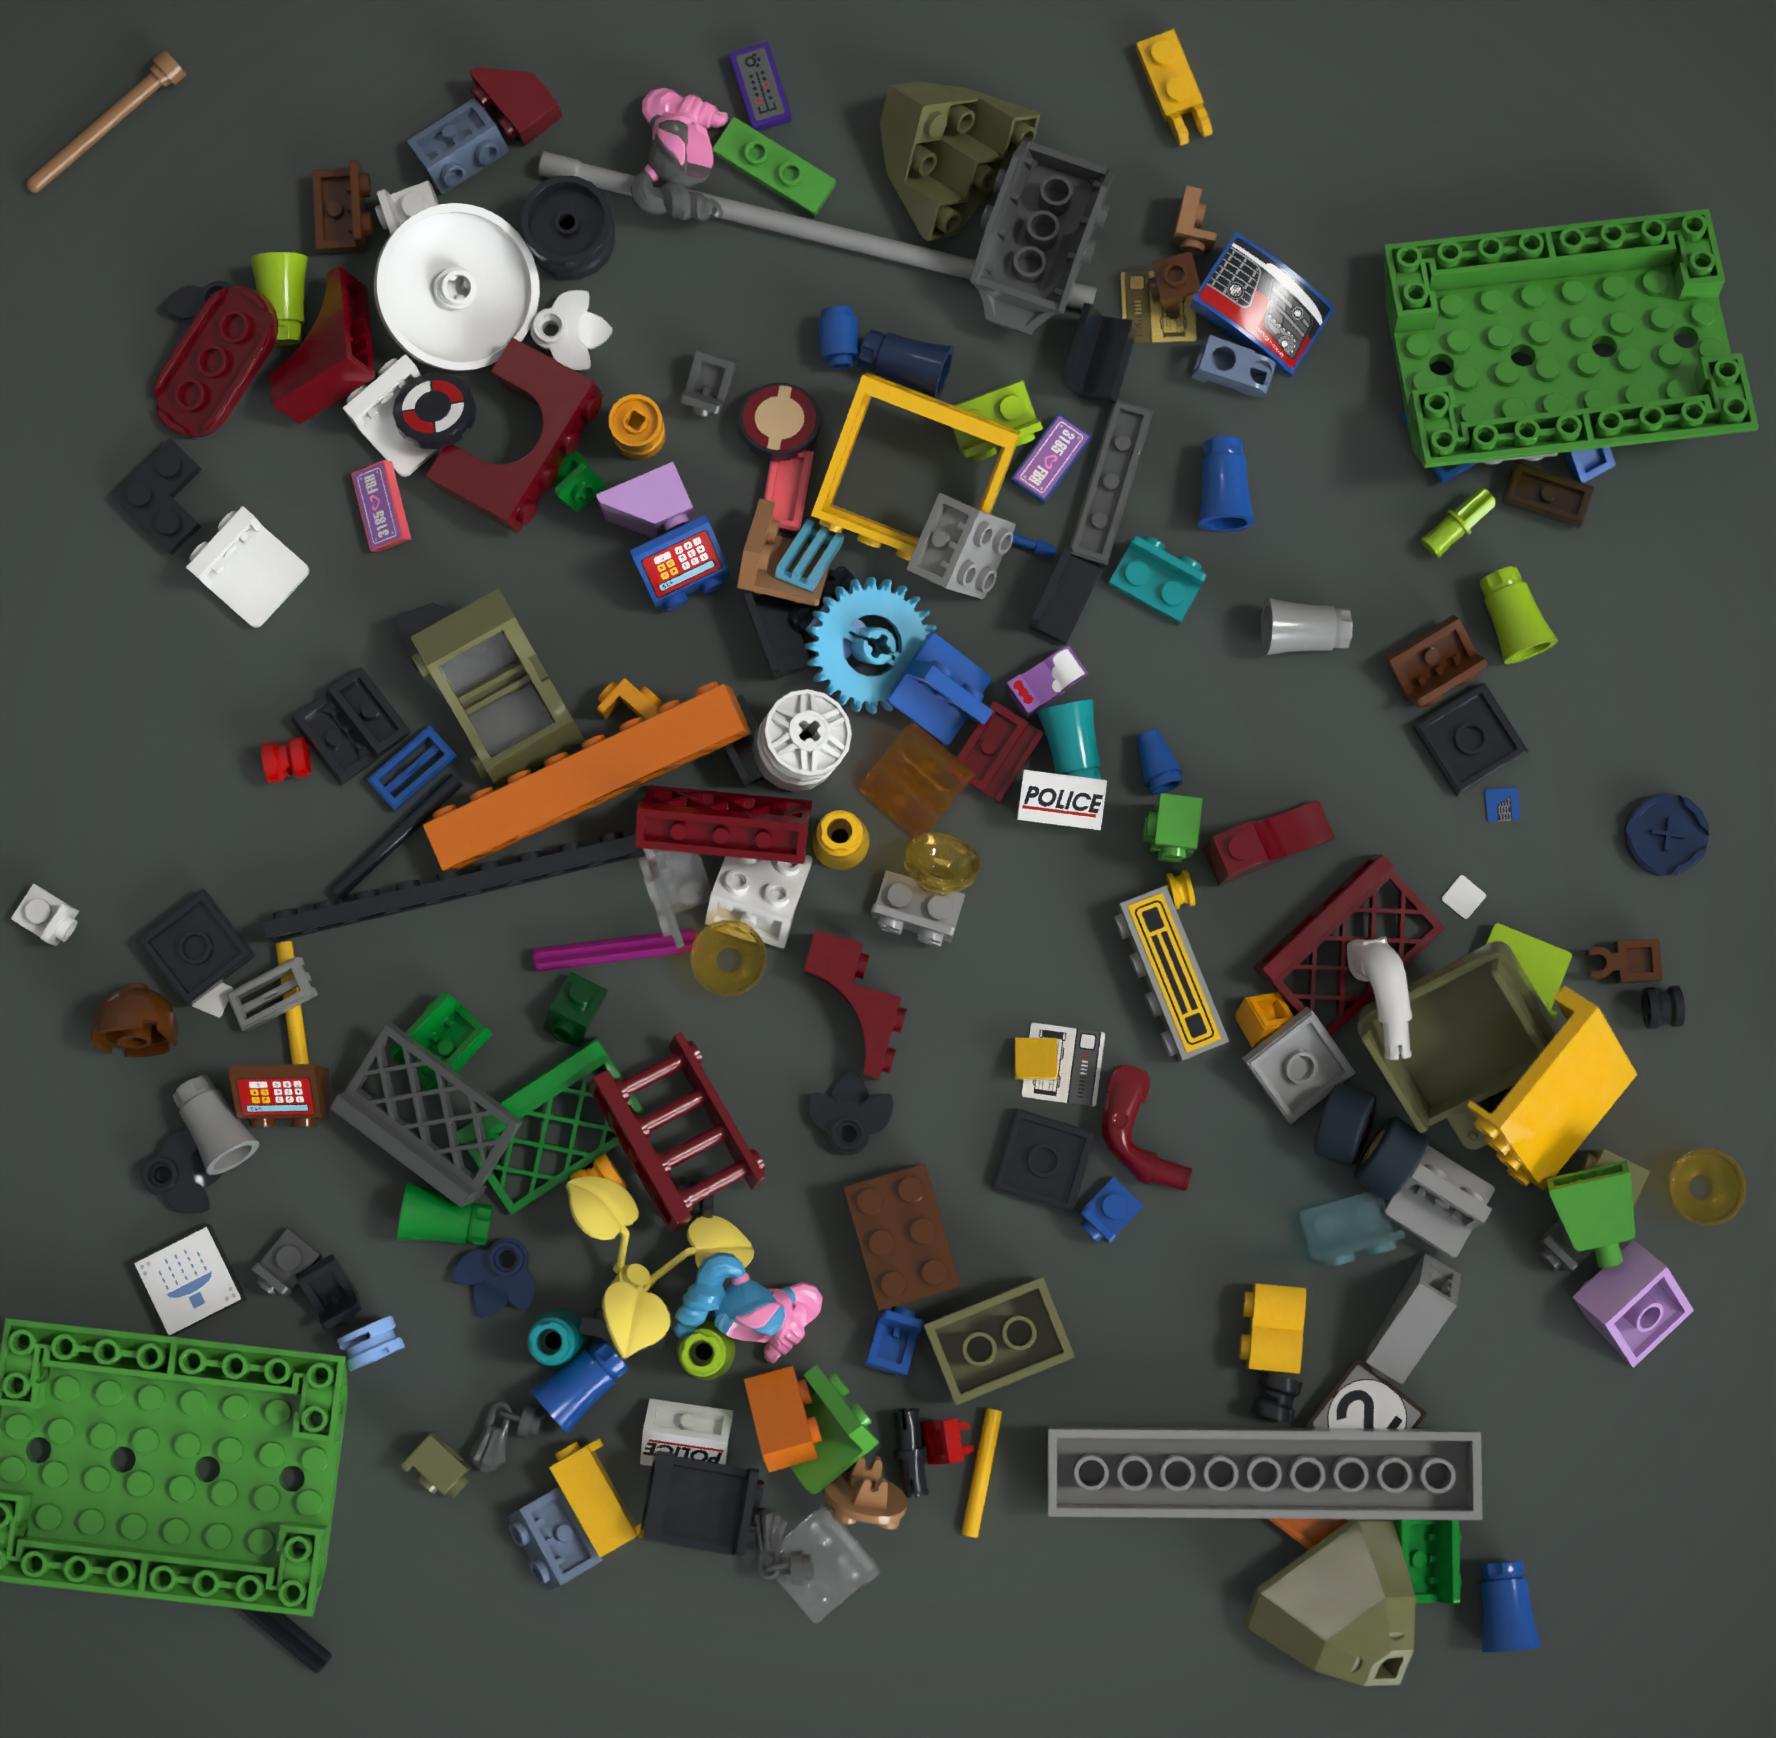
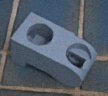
M1209 335L1200 346L1190 378L1203 383L1207 381L1214 382L1245 395L1265 397L1276 363L1266 356L1255 353L1254 350Z

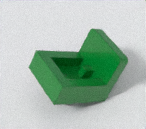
M575 450L571 455H567L559 466V475L553 487L557 496L578 513L607 484L583 455Z

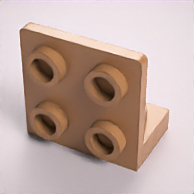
M759 499L743 550L737 588L791 600L796 603L818 606L829 567L813 592L776 578L777 565L794 539L777 535L780 520L773 519L776 502ZM806 543L789 569V572H793L811 543ZM821 546L802 577L806 579L809 577L827 547Z

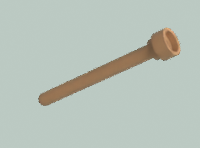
M165 49L153 59L155 64L149 68L150 74L27 180L26 186L30 192H40L162 85L165 88L171 83L175 86L187 75Z

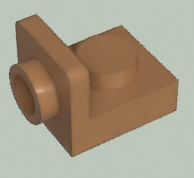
M1186 185L1181 198L1171 244L1180 246V250L1191 252L1193 255H1201L1204 252L1210 253L1216 242L1217 234L1201 230L1206 210V204L1199 203L1202 189Z

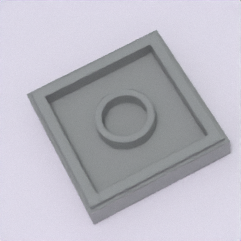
M1308 1007L1300 1011L1241 1058L1282 1117L1290 1125L1328 1096L1336 1084H1343L1356 1073L1315 1013Z

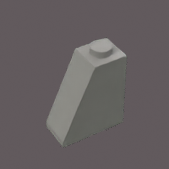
M1426 1252L1419 1260L1368 1347L1366 1363L1370 1365L1375 1374L1385 1380L1393 1379L1401 1385L1405 1382L1456 1308L1461 1274Z

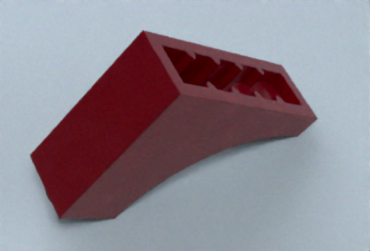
M340 266L327 273L324 301L311 331L299 348L281 366L270 373L272 405L280 413L288 415L299 424L312 418L375 378L367 287Z
M1318 799L1285 813L1256 822L1251 820L1214 835L1202 849L1219 887L1334 839L1335 836Z

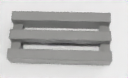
M294 957L226 993L242 1031L249 1032L318 996L316 989L311 987L309 983L312 980L309 972H305L302 967L305 965L302 957ZM293 972L295 978L244 1005L241 1004L240 999ZM298 987L301 991L247 1018L246 1014Z

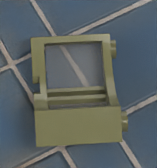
M499 588L410 637L418 651L411 656L423 678L431 674L477 753L470 759L482 780L490 776L497 789L508 785L506 779L524 770H530L531 772L544 765V761L548 758L567 752L585 742ZM508 640H509V642L511 643L512 647L514 648V650H515L516 654L518 655L520 661H518L517 657L515 656L513 650L511 649L509 643L507 642ZM531 682H533V684L535 685L537 691L539 692L545 704H543L540 700ZM549 712H550V714L552 715V717H553V719H554V721H555L554 723H553L551 717H550L549 714H548Z

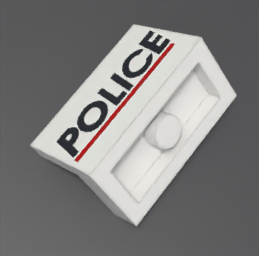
M1024 769L1017 820L1101 830L1107 780Z
M649 1399L643 1428L640 1464L652 1466L653 1454L657 1451L675 1453V1456L726 1465L733 1410Z

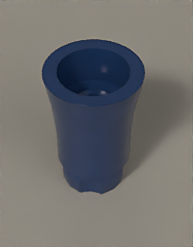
M870 330L867 332L861 346L858 367L875 372V375L894 381L939 399L951 369L954 346L933 344L890 332L884 334L876 330Z

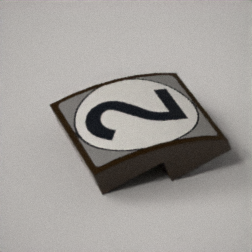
M1357 1358L1306 1426L1308 1428L1417 1429L1428 1413L1387 1380L1375 1374L1369 1366Z

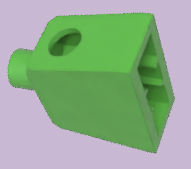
M1627 1160L1547 1178L1550 1197L1576 1251L1594 1249L1597 1264L1600 1268H1610L1621 1264L1623 1257L1619 1243L1635 1238L1632 1180Z

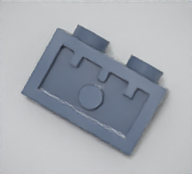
M475 97L407 140L412 152L429 173L441 194L447 193L509 152L496 124Z
M560 1486L508 1515V1519L511 1522L509 1530L512 1538L518 1546L524 1547L531 1560L529 1567L533 1577L540 1585H544L548 1591L561 1586L603 1561L598 1556Z

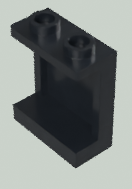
M663 1451L655 1452L653 1454L638 1539L735 1557L744 1556L746 1548H753L756 1537L757 1523L751 1522L753 1505L760 1506L763 1495L764 1480L758 1479L759 1469H745L675 1456V1453Z

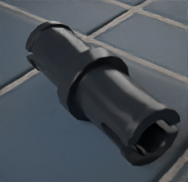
M910 1408L909 1411H906V1409L892 1411V1416H894L897 1449H894L893 1452L894 1459L899 1460L902 1491L906 1498H911L912 1494L915 1497L928 1495L929 1489H927L924 1457L928 1454L927 1446L922 1445L919 1408Z

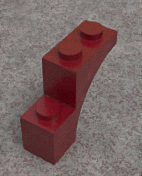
M815 930L804 973L833 987L850 1004L860 1022L865 1040L866 1056L863 1076L879 1080L881 1072L890 1073L896 1049L888 1047L892 1031L901 1033L907 1009L899 1007L901 1002L900 996L854 984L855 977L864 978L870 956L862 953L864 943Z

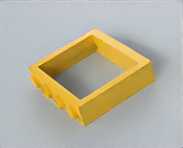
M867 372L862 375L811 516L819 518V524L829 528L830 531L842 533L844 528L859 534L857 540L866 545L880 548L883 543L896 548L895 555L910 561L920 538L833 505L871 398L875 397L1002 446L978 510L989 514L992 512L1022 432Z

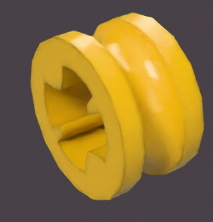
M1187 869L1181 870L1179 876H1173L1172 873L1166 874L1167 888L1176 910L1180 909L1181 904L1184 903L1188 904L1189 907L1195 906L1193 886Z

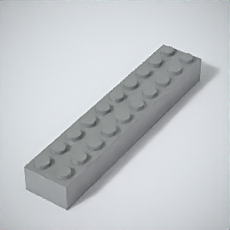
M1048 1426V1517L1482 1520L1481 1432L1475 1429Z

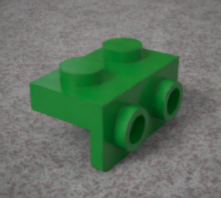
M443 991L436 999L431 1001L427 1005L425 1012L408 1030L404 1031L457 1072L493 1034L447 991ZM396 1042L388 1053L400 1064H404L405 1059L402 1046ZM414 1056L415 1061H421V1060H419L417 1057ZM427 1065L416 1067L419 1081L428 1090L438 1088L436 1074L433 1069Z
M1392 1519L1415 1593V1603L1440 1602L1459 1604L1462 1586L1459 1520Z

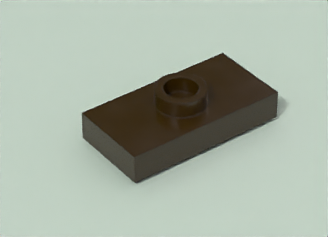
M1516 461L1501 503L1580 529L1583 526L1595 487Z

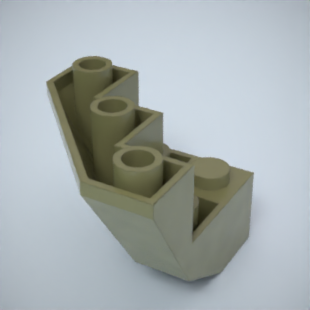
M921 81L889 85L880 121L886 173L922 238L930 241L958 234L994 193L993 188L1000 168L1008 170L1011 159L1022 140L1034 143L1040 113L965 87Z
M1392 1519L1349 1520L1256 1588L1244 1620V1625L1247 1629L1313 1671L1362 1686L1400 1685L1414 1651L1415 1593L1394 1521Z

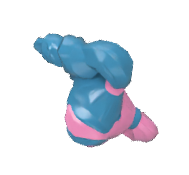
M715 1252L703 1259L698 1269L695 1283L689 1286L687 1292L683 1295L682 1305L674 1315L677 1324L673 1328V1332L677 1338L688 1337L695 1331L697 1326L705 1321L708 1312L713 1310L714 1325L720 1332L742 1341L767 1342V1345L764 1347V1358L767 1362L775 1364L781 1355H786L792 1350L793 1345H797L805 1336L804 1327L814 1320L821 1311L823 1296L814 1284L805 1282L781 1289L765 1288L750 1279L742 1262L735 1255L727 1252ZM730 1277V1284L724 1289L722 1284L725 1278Z

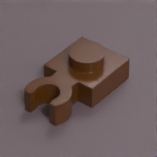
M1659 938L1615 941V953H1611L1603 947H1594L1585 951L1586 956H1598L1603 961V967L1600 971L1587 973V978L1599 980L1607 977L1612 972H1616L1617 984L1663 980Z

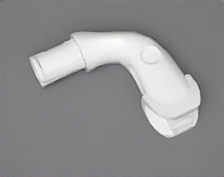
M1387 936L1373 940L1355 939L1347 944L1349 970L1356 979L1370 982L1374 990L1378 1009V1021L1383 1023L1384 1058L1398 1060L1399 1054H1401L1403 1059L1411 1057L1408 1021L1412 1019L1406 972L1401 958L1389 946Z

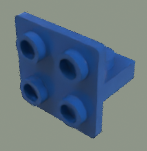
M931 632L926 636L887 695L886 701L941 743L948 745L966 719L983 725L987 722L993 710L981 701L984 698V691L992 681V677L940 636Z

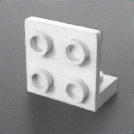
M805 855L804 864L725 856L711 892L705 924L784 949L789 937L794 912L813 858Z

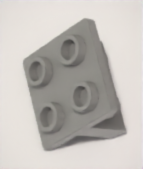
M1428 1145L1418 1166L1400 1191L1390 1199L1383 1214L1445 1255L1455 1258L1460 1253L1472 1230L1484 1224L1492 1209L1487 1206V1203L1493 1195L1495 1188Z

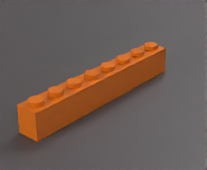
M718 682L708 683L694 691L696 697L684 703H681L679 699L667 702L656 709L658 715L645 721H643L642 717L631 719L619 726L621 732L607 739L605 735H598L588 739L581 744L583 750L568 756L567 752L554 755L544 761L546 767L532 774L530 770L518 772L506 779L508 785L496 791L492 787H488L469 796L471 802L462 807L456 808L454 804L435 811L432 814L434 820L423 824V827L442 871L460 870L752 734L733 689L726 684L719 686Z

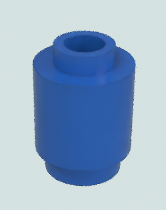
M848 306L825 308L821 310V319L817 321L820 361L829 364V368L833 370L852 368L854 366L853 362L858 360L861 351L858 318L854 316L853 308Z

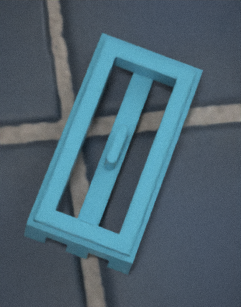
M807 519L778 563L775 577L813 592L840 550L845 534L836 533L835 536L829 535V528L821 526L820 530L814 529L815 522ZM809 539L812 540L793 572H789V569ZM821 545L827 546L807 579L802 577Z

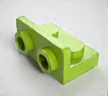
M1022 379L953 404L969 412L1021 431L1017 446L1034 440V433L1043 429L1041 421L1037 420ZM951 427L960 454L964 457L972 456L974 461H979L997 453L995 447L999 445Z

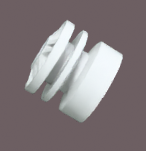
M809 689L790 692L777 700L755 731L752 745L755 765L764 778L778 788L794 792L813 789L831 775L849 751L852 732L847 714L837 701L825 693ZM807 730L811 733L812 737L803 741L799 735Z

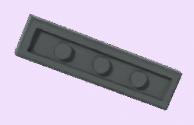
M1121 400L1113 403L1071 541L1072 556L1107 568L1154 410Z

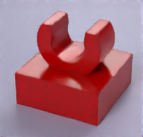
M957 1418L921 1422L924 1446H927V1465L964 1461L963 1454H969L974 1450L973 1445L961 1444L960 1431L969 1429V1422H958Z

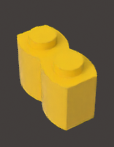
M1255 1283L1252 1285V1292H1244L1242 1316L1250 1317L1249 1333L1241 1334L1239 1359L1246 1360V1369L1300 1374L1306 1288Z

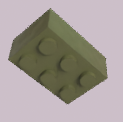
M1041 1276L924 1323L925 1330L955 1405L1075 1358L1044 1278Z

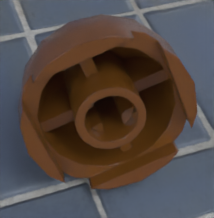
M125 984L123 989L116 990L104 997L94 1012L91 1024V1043L94 1048L103 1053L112 1055V1047L125 1049V1057H151L169 1052L170 1043L174 1046L177 1044V1018L170 1002L158 992L150 990L146 984Z

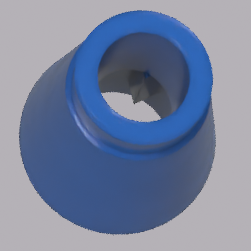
M1150 730L1137 736L1136 742L1138 744L1144 786L1149 787L1154 795L1166 793L1179 787L1183 783L1180 776L1183 770L1163 737H1161L1159 730Z

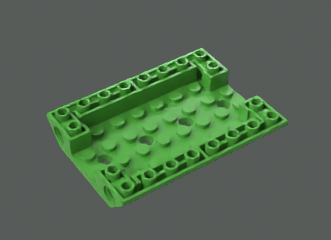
M1709 209L1384 245L1385 307L1411 446L1424 468L1757 431L1759 428L1743 354H1731L1719 301V294L1724 285L1725 276ZM1680 334L1687 335L1693 339L1695 346L1691 348L1680 347L1674 341V337ZM1599 343L1606 344L1612 348L1614 354L1610 357H1601L1593 351L1592 346ZM1525 353L1530 356L1533 363L1528 366H1519L1512 361L1511 355ZM1434 362H1444L1451 368V372L1443 376L1437 375L1431 371L1429 365Z
M5 1318L0 1352V1405H2L0 1415V1582L312 1617L326 1570L348 1400L347 1356ZM38 1437L46 1439L51 1445V1454L44 1462L36 1461L30 1453V1446ZM121 1447L130 1448L135 1454L136 1462L130 1471H122L115 1465L114 1455ZM206 1456L215 1458L220 1465V1473L213 1481L203 1479L198 1472L199 1462ZM289 1466H296L304 1473V1484L299 1490H290L283 1484L282 1475Z

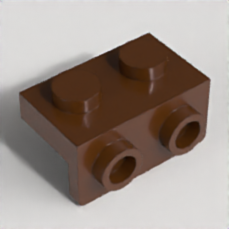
M349 160L350 168L312 170L315 239L318 254L368 251L367 237H373L374 228L371 212H366L365 198L371 197L372 188L369 172H363L358 160Z
M1454 615L1383 657L1403 698L1417 707L1430 706L1437 703L1443 698L1446 691L1456 685H1464L1478 677L1479 671L1488 666L1485 657L1476 653L1460 618Z

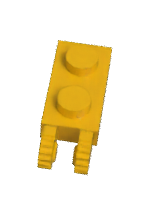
M1172 29L1137 42L1135 47L1163 119L1164 121L1168 120L1178 145L1182 146L1189 143L1188 130L1181 115L1189 112L1192 113L1196 127L1203 138L1212 135L1211 122L1203 106L1204 101L1175 30Z

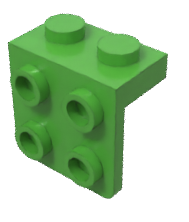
M816 1364L804 1374V1377L816 1392L811 1396L812 1404L805 1405L807 1417L816 1416L822 1441L814 1443L818 1459L790 1467L805 1489L811 1494L819 1493L825 1486L829 1485L879 1443L867 1427L873 1422L857 1401L851 1405L846 1399L845 1395L850 1391L835 1372L827 1376Z

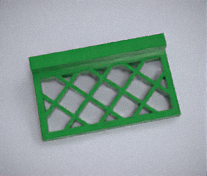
M597 1036L497 1101L519 1119L526 1115L544 1118L540 1141L519 1138L514 1135L508 1145L504 1165L497 1163L494 1169L503 1171L501 1182L493 1170L487 1178L510 1215H513L569 1178L570 1175L579 1169L589 1165L596 1158L620 1144L616 1136L605 1142L607 1131L613 1132L606 1118L604 1124L580 1119L584 1096L593 1097L591 1092L586 1090L588 1076L591 1072L604 1064L614 1080L617 1078L621 1081L624 1080ZM583 1078L581 1089L570 1087ZM562 1091L578 1094L579 1100L575 1118L550 1114L553 1097ZM635 1094L630 1095V1100L627 1104L633 1107L637 1115L639 1114L641 1117L647 1115ZM548 1101L546 1112L535 1111L536 1108ZM494 1115L482 1116L487 1140L491 1138L498 1139L501 1136L499 1133L507 1125ZM473 1118L457 1128L461 1144L477 1142ZM549 1119L573 1124L569 1147L544 1143ZM578 1125L602 1130L600 1144L591 1152L573 1148ZM513 1142L538 1147L533 1170L509 1166ZM543 1148L567 1153L565 1167L556 1175L538 1172ZM468 1149L478 1167L481 1168L482 1163L479 1149ZM572 1154L583 1156L570 1165ZM507 1172L532 1176L529 1192L513 1202L504 1188ZM536 1178L547 1179V1181L535 1188Z

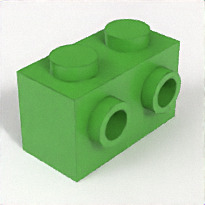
M1164 793L1159 795L1154 803L1153 812L1149 811L1148 817H1145L1142 842H1149L1148 853L1158 854L1157 861L1181 864L1182 859L1190 858L1196 851L1203 798Z

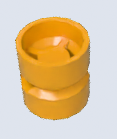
M641 394L625 396L613 405L609 414V428L617 449L625 457L633 460H646L655 456L662 449L666 439L665 425L658 405L652 399Z

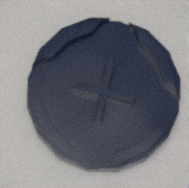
M1662 793L1641 801L1629 814L1624 828L1625 846L1632 860L1644 871L1658 876H1676L1693 868L1703 858L1708 847L1709 824L1702 810L1689 798L1681 795Z

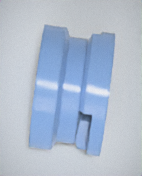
M392 1316L378 1320L337 1339L340 1349L346 1350L349 1357L346 1361L349 1371L361 1368L405 1348L402 1338L395 1335L393 1329L396 1324Z

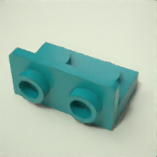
M1134 535L1108 586L1180 625L1207 575L1201 571L1202 566L1195 560L1181 555L1178 559L1164 551L1166 546L1159 540L1145 535L1143 539Z

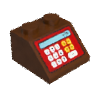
M316 1064L229 1065V1078L236 1117L241 1120H249V1128H275V1120L291 1119V1127H317V1119H329V1068Z

